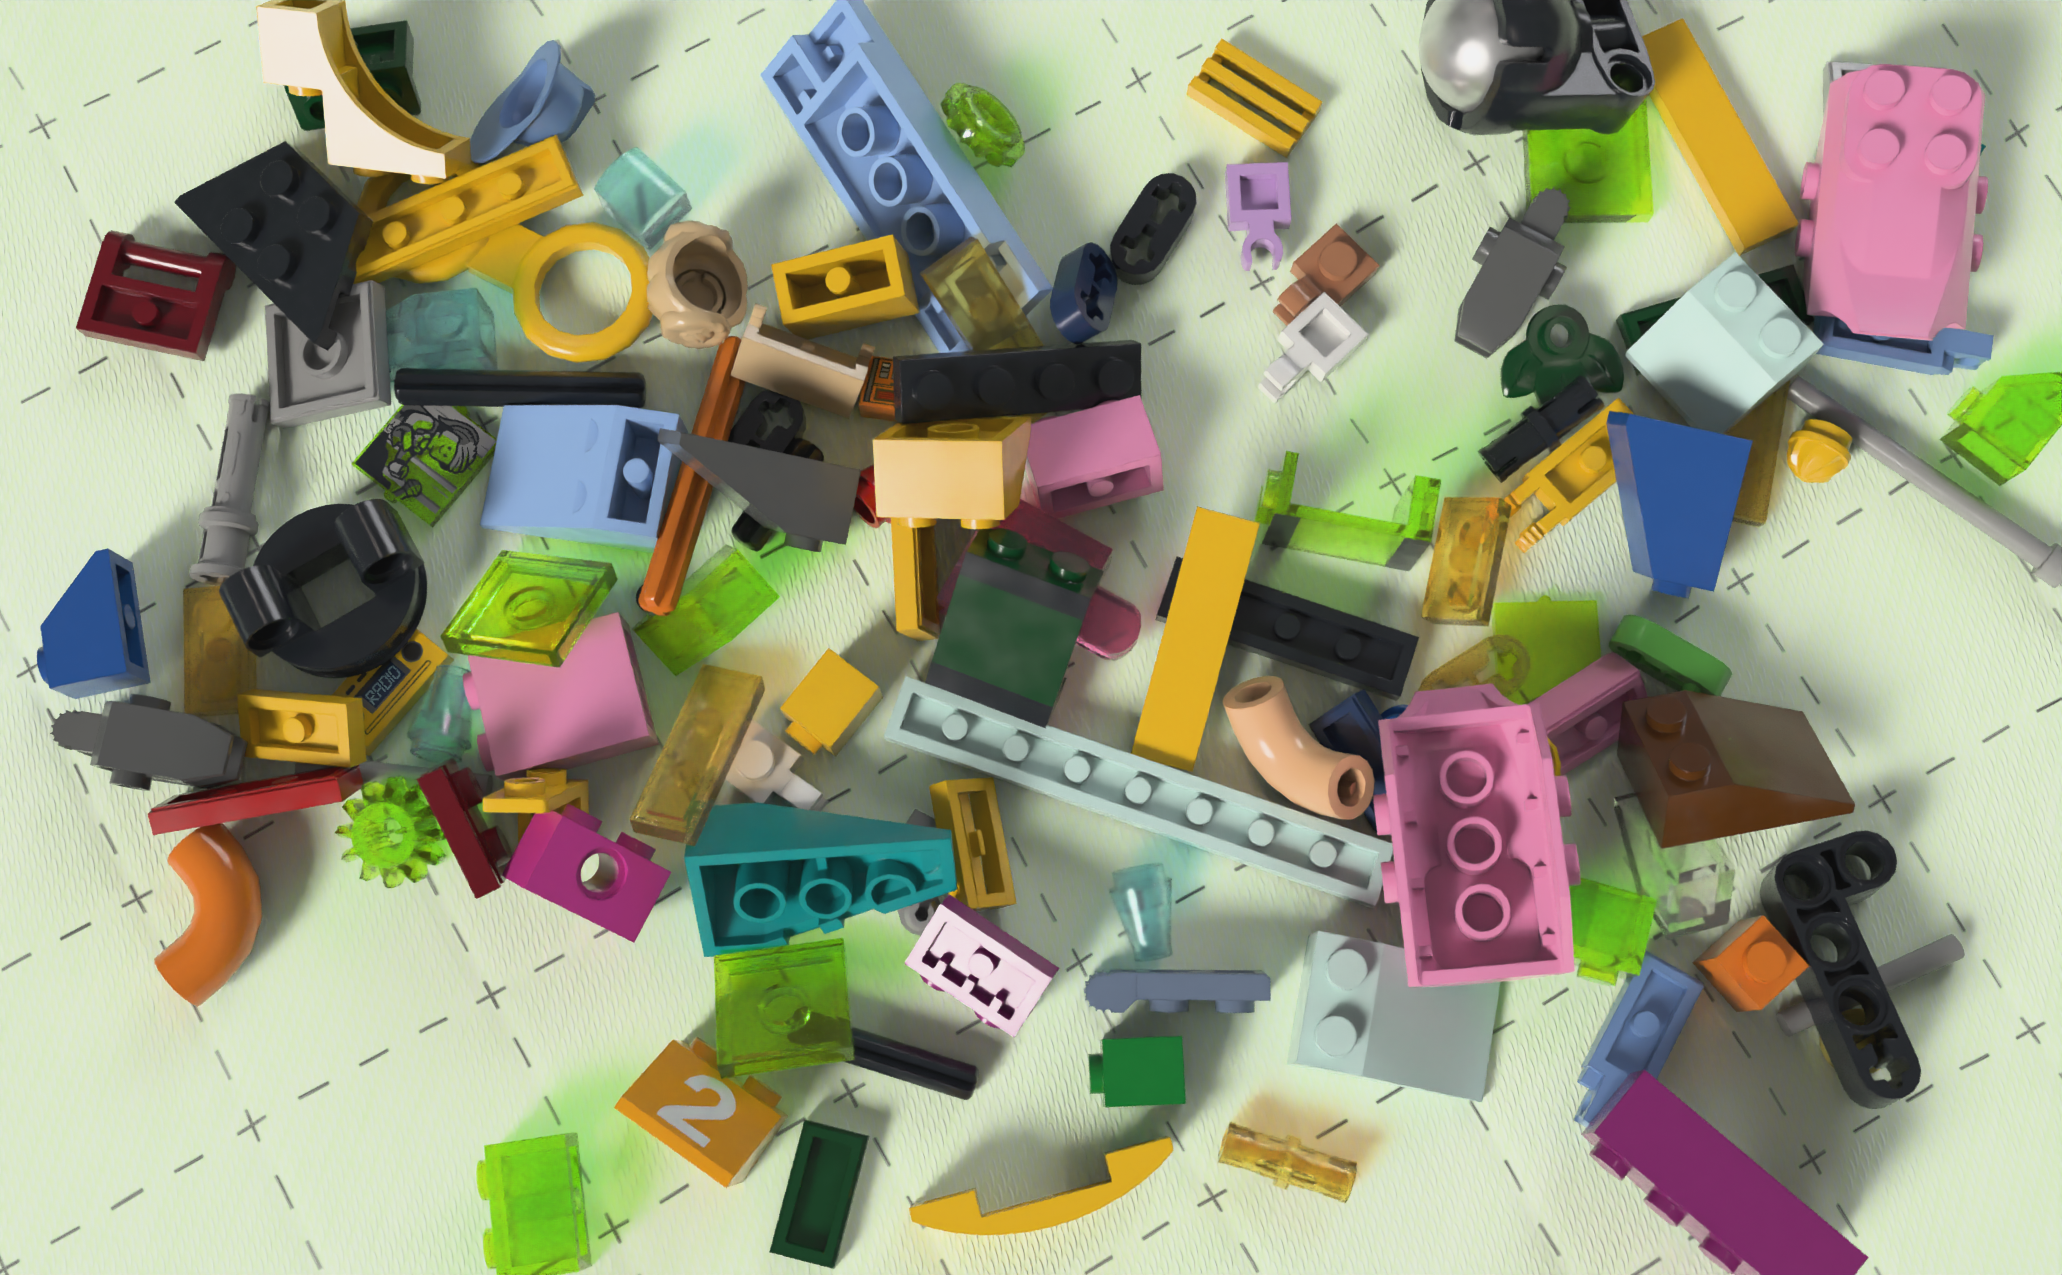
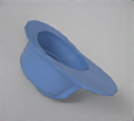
M557 41L545 42L532 56L522 73L496 98L483 114L470 139L471 160L474 163H484L496 157L512 142L530 146L557 135L562 143L567 141L577 131L595 103V93L589 85L560 63L561 46Z

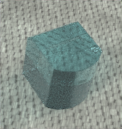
M638 147L630 149L618 157L606 169L594 187L603 209L648 250H651L664 237L670 225L679 222L692 210L686 191Z

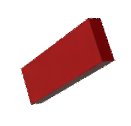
M359 765L351 768L333 766L177 794L151 808V811L147 814L152 834L158 835L343 802L364 787Z

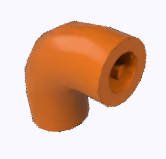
M223 823L203 826L194 830L174 847L167 860L187 885L193 897L194 913L190 925L179 938L154 958V963L166 982L182 998L195 1006L202 1005L221 989L251 954L263 918L260 879L244 848Z

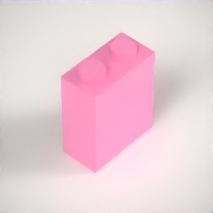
M619 612L467 652L471 672L463 674L464 690L473 711L480 709L485 733L477 735L479 754L487 772L495 771L496 777L502 781L512 778H526V771L530 769L562 768L568 770L659 745L630 626Z

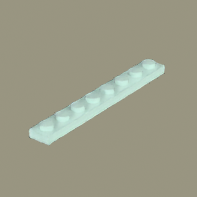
M905 676L884 734L885 740L1369 908L1376 906L1383 885L1381 862H1389L1393 854L1392 843L1049 725L1045 729Z

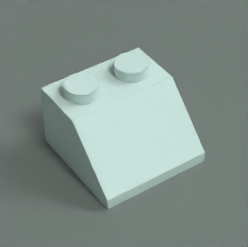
M1735 252L1689 289L1627 350L1625 356L1691 427L1725 434L1799 373L1824 344Z

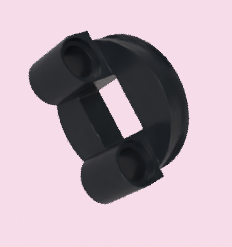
M370 499L355 505L330 504L315 507L293 517L270 536L258 553L253 566L234 573L222 583L219 588V594L245 647L259 658L273 652L296 669L307 674L323 678H346L369 672L381 666L407 644L417 629L425 609L427 575L424 566L425 562L398 511L383 499ZM350 558L362 583L376 595L371 600L321 628L302 590V586Z

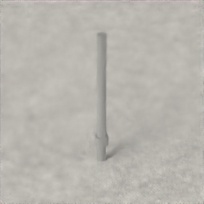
M1799 375L1795 377L1785 390L1783 396L1816 419L1830 422L1845 430L1852 437L1854 445L2032 565L2031 573L2052 588H2056L2059 585L2062 586V546L2057 543L2051 546L2047 545Z

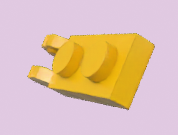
M1620 398L1613 401L1523 477V483L1488 513L1499 524L1501 521L1508 520L1521 509L1522 504L1533 494L1543 503L1550 512L1540 521L1530 524L1519 534V539L1515 542L1523 553L1532 548L1557 525L1565 526L1617 482L1606 422L1609 411L1634 414Z

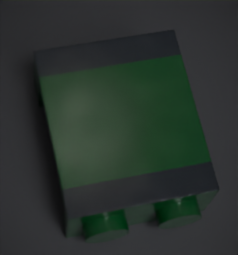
M1004 528L980 529L966 551L925 683L1046 729L1060 699L1067 679L1064 677L1090 602L1100 584L1104 571L1089 566L1084 558L1074 553L1065 551L1052 552L1028 543L1021 534Z

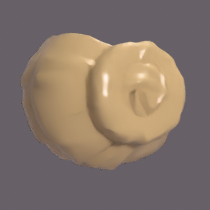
M687 220L674 223L665 232L663 237L664 243L649 258L647 270L649 281L647 285L648 309L660 320L663 338L687 348H711L722 344L728 338L731 329L741 324L746 315V295L748 290L746 270L743 262L733 251V240L729 231L714 225L704 224L700 221Z

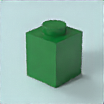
M1182 1036L1100 1040V1053L1088 1054L1090 1094H1102L1103 1107L1186 1104Z

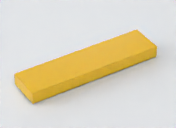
M1681 18L1643 35L1642 38L1655 78V85L1649 96L1739 256L1791 233L1799 223L1684 19Z
M558 136L549 137L368 214L367 216L373 221V225L365 249L357 258V274L353 284L369 280L377 283L383 282L584 196Z
M1197 506L1131 754L1193 772L1259 529V522Z

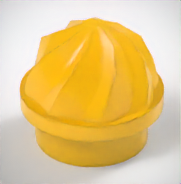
M1808 419L1804 422L1801 430L1794 431L1788 440L1787 465L1794 475L1804 482H1829L1835 474L1847 468L1851 460V454L1848 450L1853 441L1852 437L1845 430L1830 422Z

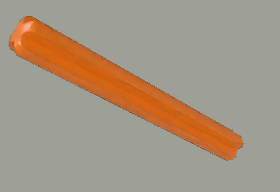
M728 336L718 347L691 434L728 442L746 381L730 376L741 343V339L737 336ZM683 461L638 599L639 605L643 610L653 612L657 616H668L677 607L714 487Z

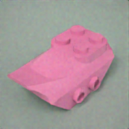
M1881 64L1847 73L1830 83L1815 162L1805 163L1801 180L1800 199L1810 200L1808 220L1800 219L1794 247L1795 256L1805 257L1803 287L1807 315L1836 317L1846 323L1852 333L1932 341L1943 328L1966 330L1970 272H1977L1983 252V235L1974 234L1975 214H1982L1988 193V177L1979 176L1985 93L1979 83L1972 77L1954 69Z
M1493 683L1415 692L1410 704L1401 715L1393 719L1378 720L1386 794L1373 795L1377 835L1391 834L1394 861L1381 862L1385 903L1399 902L1409 987L1460 986L1525 980L1575 972L1569 886L1581 884L1580 866L1576 844H1563L1560 817L1571 816L1569 784L1566 775L1554 776L1552 756L1540 703L1518 705L1503 696Z

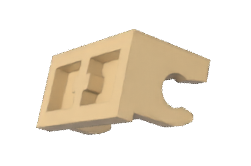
M755 303L730 376L849 419L868 371L867 367L875 347L863 343L856 358L764 324L763 320L768 307Z

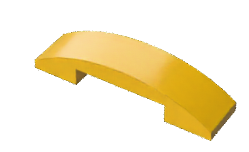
M1163 1136L1104 1152L1103 1156L1110 1178L1108 1180L983 1214L976 1188L911 1205L909 1207L911 1220L914 1223L933 1229L970 1235H1008L1054 1227L1081 1218L1124 1196L1158 1169L1174 1149L1171 1138Z

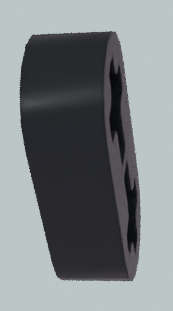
M1164 173L1153 177L1145 185L1115 232L1110 244L1109 258L1115 267L1117 278L1122 282L1130 285H1143L1153 281L1161 272L1190 226L1196 208V192L1192 184L1183 176L1174 173ZM1170 194L1176 195L1179 198L1178 209L1181 212L1171 209L1161 224L1154 221L1159 202L1156 198L1165 201ZM1144 235L1149 236L1151 240L1148 245L1147 258L1150 262L1145 259H1139L1135 265L1128 264L1126 262L1127 250L1124 246L1134 250Z
M771 390L760 392L751 401L731 429L728 442L785 454L796 438H802L806 430V416L801 402ZM783 407L788 408L787 415L791 425L787 429L777 425L765 441L761 439L768 428L763 414L767 410L778 413Z

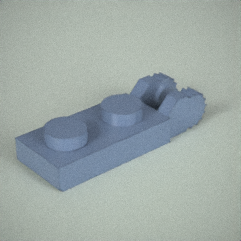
M1102 969L1101 972L1095 971L1094 975H1089V980L1085 981L1086 987L1083 988L1085 990L1084 993H1086L1085 1000L1089 1001V1007L1093 1006L1096 1008L1095 1011L1099 1009L1103 1013L1107 1009L1111 1013H1124L1136 1000H1149V1011L1188 1012L1189 1000H1215V1012L1252 1013L1255 1012V1001H1270V977L1262 970L1110 969L1109 972H1104V969Z

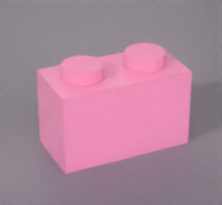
M1140 395L1123 400L1105 401L1093 408L1059 417H1045L1031 424L1025 469L1043 523L1164 490L1161 452Z

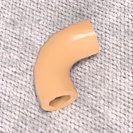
M1276 676L1253 678L1235 686L1224 696L1223 705L1232 729L1248 760L1267 783L1294 804L1320 815L1345 820L1355 819L1368 808L1373 797L1375 784L1373 770L1368 761L1358 755L1331 750L1313 739L1296 716L1281 678Z

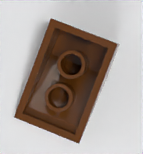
M1688 690L1624 701L1622 703L1617 756L1661 849L1854 812L1855 803L1803 711Z

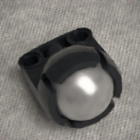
M1428 0L1426 3L1418 45L1419 61L1426 95L1438 119L1458 131L1473 136L1510 134L1514 131L1562 129H1591L1601 134H1614L1623 128L1654 88L1655 78L1648 52L1627 0Z

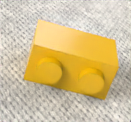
M893 234L771 264L782 323L792 334L808 340L920 313L908 253Z

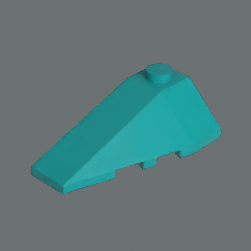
M764 803L692 807L684 860L704 957L770 953L788 947L790 937L820 927L823 933L827 934L844 928L846 918L873 909L887 914L957 890L951 830Z

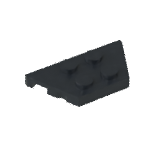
M284 141L185 192L176 199L174 203L313 344L327 351L333 346L337 332L330 329L329 325L339 294L350 296L357 274L356 261L360 253L365 249L373 221L299 149Z

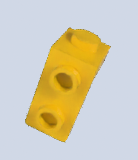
M562 768L527 770L526 778L504 780L503 789L482 798L483 812L518 813V844L535 813L554 811L562 814L568 803L589 814L588 779H567L566 769Z

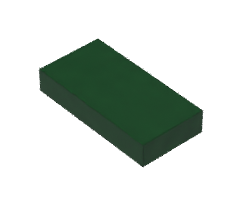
M807 1119L804 1120L770 1253L831 1269L836 1268L869 1135Z

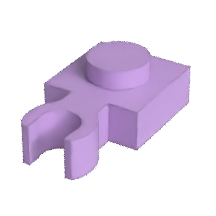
M1288 162L1227 164L1225 170L1228 231L1247 232L1240 256L1242 268L1245 271H1250L1252 265L1251 251L1255 248H1265L1271 253L1273 258L1272 270H1277L1283 256V245L1274 230L1289 229L1292 221Z

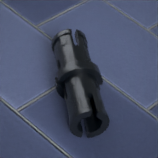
M1579 375L1573 382L1538 408L1534 409L1533 406H1530L1521 412L1522 420L1477 452L1481 459L1486 460L1484 463L1499 482L1503 483L1510 475L1547 449L1551 453L1561 445L1560 438L1595 412L1603 409L1605 405L1602 399L1599 397L1596 399L1598 393L1582 375Z

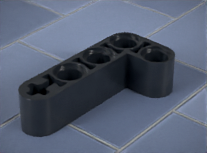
M1864 830L1852 832L1786 855L1761 882L1760 898L1770 923L1809 965L1795 980L1844 1091L1859 1106L1869 1109H1880L1904 1098L1915 1090L1920 1082L1921 1067L1911 1041L1849 907L1871 897L1889 882L1896 872L1897 857L1889 841L1878 833ZM1845 855L1858 856L1864 860L1869 866L1871 878L1864 880L1851 874L1846 867ZM1784 875H1794L1804 880L1810 890V900H1801L1790 895L1784 886ZM1811 935L1824 936L1832 941L1838 955L1836 962L1822 960L1815 954L1810 942ZM1840 996L1851 997L1859 1002L1865 1013L1864 1025L1852 1024L1843 1017L1838 1005ZM1871 1035L1875 1036L1876 1044L1872 1046L1870 1043L1858 1050L1856 1044ZM1872 1067L1875 1069L1886 1067L1891 1079L1888 1081L1886 1079L1874 1081L1869 1069Z

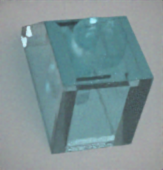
M477 288L413 294L386 310L390 382H394L396 372L401 368L498 370L494 312Z

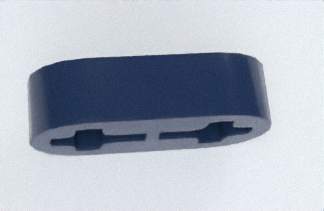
M1093 242L1086 243L1061 258L1050 298L1051 315L1056 327L1063 337L1076 345L1107 330L1118 287V278L1111 259L1099 245Z

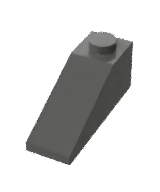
M660 428L657 440L764 528L786 533L785 546L821 552L823 541L846 545L861 473L860 469Z

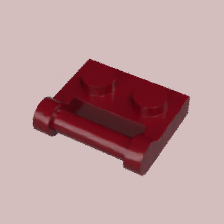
M114 230L108 231L101 244L76 329L86 337L205 361L225 291L231 288L235 279L236 265L224 253L212 251L207 256L136 242L131 234ZM132 265L194 278L199 281L194 292L123 277V274Z

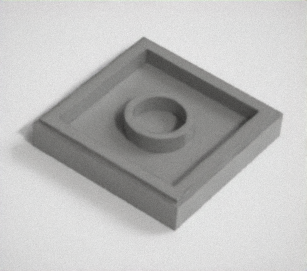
M369 280L353 284L350 296L339 294L329 325L330 329L337 332V336L333 346L328 351L313 344L274 303L265 305L271 424L286 429L391 405L384 286Z

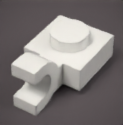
M1323 292L1281 331L1277 341L1287 351L1265 369L1264 375L1266 377L1259 383L1258 388L1276 404L1307 370L1322 383L1365 342L1368 333Z
M752 718L748 720L711 768L716 774L755 803L771 804L778 795L794 808L821 812L829 802L823 797L821 792L794 774L804 761L801 754Z

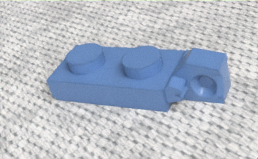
M1815 316L1813 333L1824 344L1816 354L1927 375H1949V373L1953 372V367L1970 370L1979 369L1981 364L1991 359L1994 335L1954 328H1943L1932 341L1852 333L1841 319L1825 316Z
M1648 951L1639 953L1581 1065L1584 1069L1581 1071L1577 1083L1588 1088V1091L1585 1093L1573 1119L1575 1122L1587 1127L1630 1073L1646 1070L1654 1078H1658L1704 987L1703 982Z

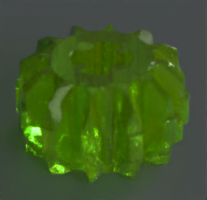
M399 775L389 777L384 786L378 781H371L362 785V799L353 798L347 800L342 806L346 814L354 822L339 825L334 833L342 838L352 839L353 847L344 851L341 860L345 862H351L360 858L363 860L359 879L370 881L381 874L384 886L395 888L402 885L405 877L412 883L427 878V864L435 866L445 860L447 855L436 841L445 840L446 838L440 826L437 825L430 806L426 804V798L418 783L408 789L405 777ZM396 820L401 829L396 831L394 829H387V823ZM394 832L395 834H403V839L401 842L394 843L390 839L389 834Z

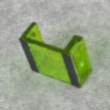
M1286 451L1278 471L1267 470L1264 486L1260 487L1254 516L1255 522L1265 525L1262 544L1410 571L1432 541L1441 479L1415 475L1394 507L1392 522L1290 503L1299 453Z

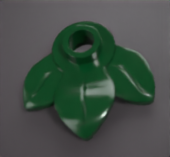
M1557 304L1542 308L1531 318L1526 330V340L1508 351L1503 359L1500 380L1502 393L1505 398L1523 397L1534 393L1538 404L1542 405L1573 382L1579 375H1582L1597 392H1620L1623 387L1624 372L1619 354L1613 344L1603 337L1589 333L1586 320L1576 309L1567 305ZM1556 324L1564 326L1568 332V340L1563 347L1554 345L1550 337L1551 330Z

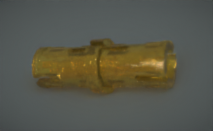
M1231 1121L1228 1122L1217 1159L1218 1163L1227 1164L1239 1169L1242 1168L1273 1179V1186L1287 1190L1289 1185L1323 1194V1196L1336 1199L1342 1203L1348 1201L1357 1172V1162L1334 1155L1331 1156L1301 1145L1300 1138L1287 1135L1284 1140L1237 1125Z

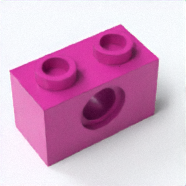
M568 803L562 814L554 811L535 813L501 876L634 943L671 874V871L650 861L656 849L624 832L620 833L616 842L597 833L603 821ZM598 854L599 866L596 873L589 880L582 882L581 869L583 864L589 857Z

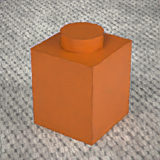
M1764 915L1739 920L1692 962L1736 1012L1762 1010L1809 967L1805 960Z

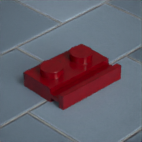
M454 757L429 768L416 780L475 898L478 899L501 888V884L506 880L501 875L507 866L506 863L509 862L513 854L502 830L498 825L488 828L477 806L483 803L482 798L484 795L474 773L468 766L460 770Z

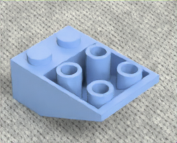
M504 405L480 526L484 529L653 553L682 464V460L657 441L659 430L662 428L684 433L689 432L680 415L669 412L620 405Z

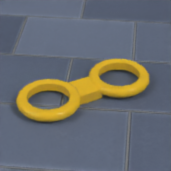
M471 160V163L450 176L458 177L481 167V165ZM391 172L385 176L369 177L363 186L357 206L366 215L385 208L391 195L402 183L411 179V174ZM596 222L565 225L546 236L516 224L394 276L398 279L423 284L447 281L468 270L471 274L513 294L514 314L524 334L531 342L550 356L575 363L606 360L629 348L650 325L653 313L648 309L649 303L647 302V285L649 284L647 270L650 257L644 246L623 230ZM598 250L612 254L627 266L631 274L632 293L627 308L615 323L597 333L584 335L562 332L548 323L540 310L539 292L545 275L555 263L577 251Z

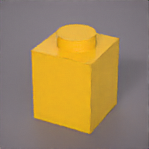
M828 648L780 707L786 719L791 722L785 732L814 755L823 747L836 757L883 699L878 685Z

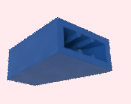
M1609 411L1606 424L1633 572L1652 578L1651 590L1668 595L1689 598L1692 587L1714 592L1753 441L1634 414Z

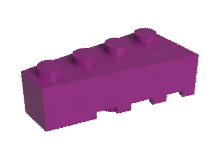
M1646 1070L1630 1073L1581 1133L1594 1146L1589 1155L1597 1164L1621 1181L1627 1176L1647 1194L1643 1201L1651 1210L1672 1226L1678 1227V1225H1681L1700 1243L1698 1246L1700 1251L1729 1274L1855 1275L1869 1258Z

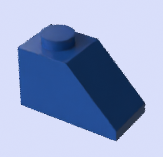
M109 548L97 550L40 625L43 647H39L37 650V665L44 682L48 684L49 689L73 699L151 683L133 563Z

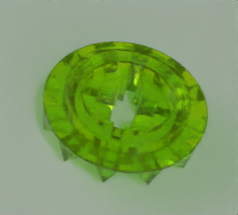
M955 83L950 87L940 104L943 113L947 116L946 122L948 127L957 132L960 137V143L967 144L973 150L975 157H985L990 165L998 168L1002 165L1012 167L1025 153L1022 132L1013 114L998 98L983 88L966 83Z

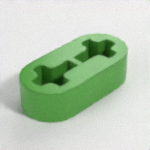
M1625 615L1622 618L1608 645L1612 652L1617 653L1634 667L1676 691L1688 690L1721 696L1732 676L1730 668L1714 656L1660 625L1636 615Z

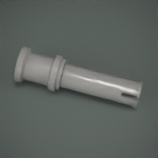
M235 393L228 397L229 407L212 504L204 508V511L199 514L198 524L204 529L198 563L192 564L189 571L190 578L205 584L221 586L231 575L245 569L250 537L258 532L259 524L256 521V516L251 513L266 420L268 411H270V402L260 398L258 399V404L254 405L255 395Z

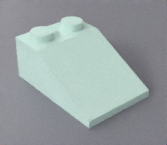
M1316 931L1310 934L1307 940L1287 1065L1482 1102L1500 982L1460 986L1409 987L1404 948Z

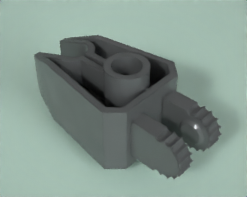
M1553 187L1550 190L1546 188L1544 192L1539 191L1538 197L1535 196L1533 203L1527 209L1520 223L1509 217L1501 232L1489 227L1471 259L1481 264L1482 267L1458 308L1454 342L1488 359L1513 338L1538 295L1547 300L1550 299L1567 269V266L1557 262L1565 246L1554 241L1565 221L1563 218L1568 216L1567 211L1571 208L1568 206L1570 200H1567V194H1563L1561 189L1555 190Z
M131 694L129 704L105 701L102 714L85 711L79 712L76 710L72 712L66 710L64 714L59 713L60 716L54 719L55 723L51 725L53 731L50 733L54 736L53 741L58 742V746L90 756L91 766L112 772L109 784L142 791H150L152 781L205 789L237 781L240 778L248 744L246 740L224 726L209 722L196 715L169 711L170 701L139 694Z

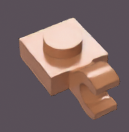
M1336 223L1293 262L1290 272L1298 280L1278 297L1277 301L1279 304L1272 312L1287 326L1323 292L1341 307L1375 276L1380 265Z

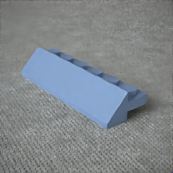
M836 0L809 34L792 35L760 76L866 240L893 234L908 253L920 311L915 316L939 353L986 350L1031 323L1026 315L1053 290V287L863 0Z

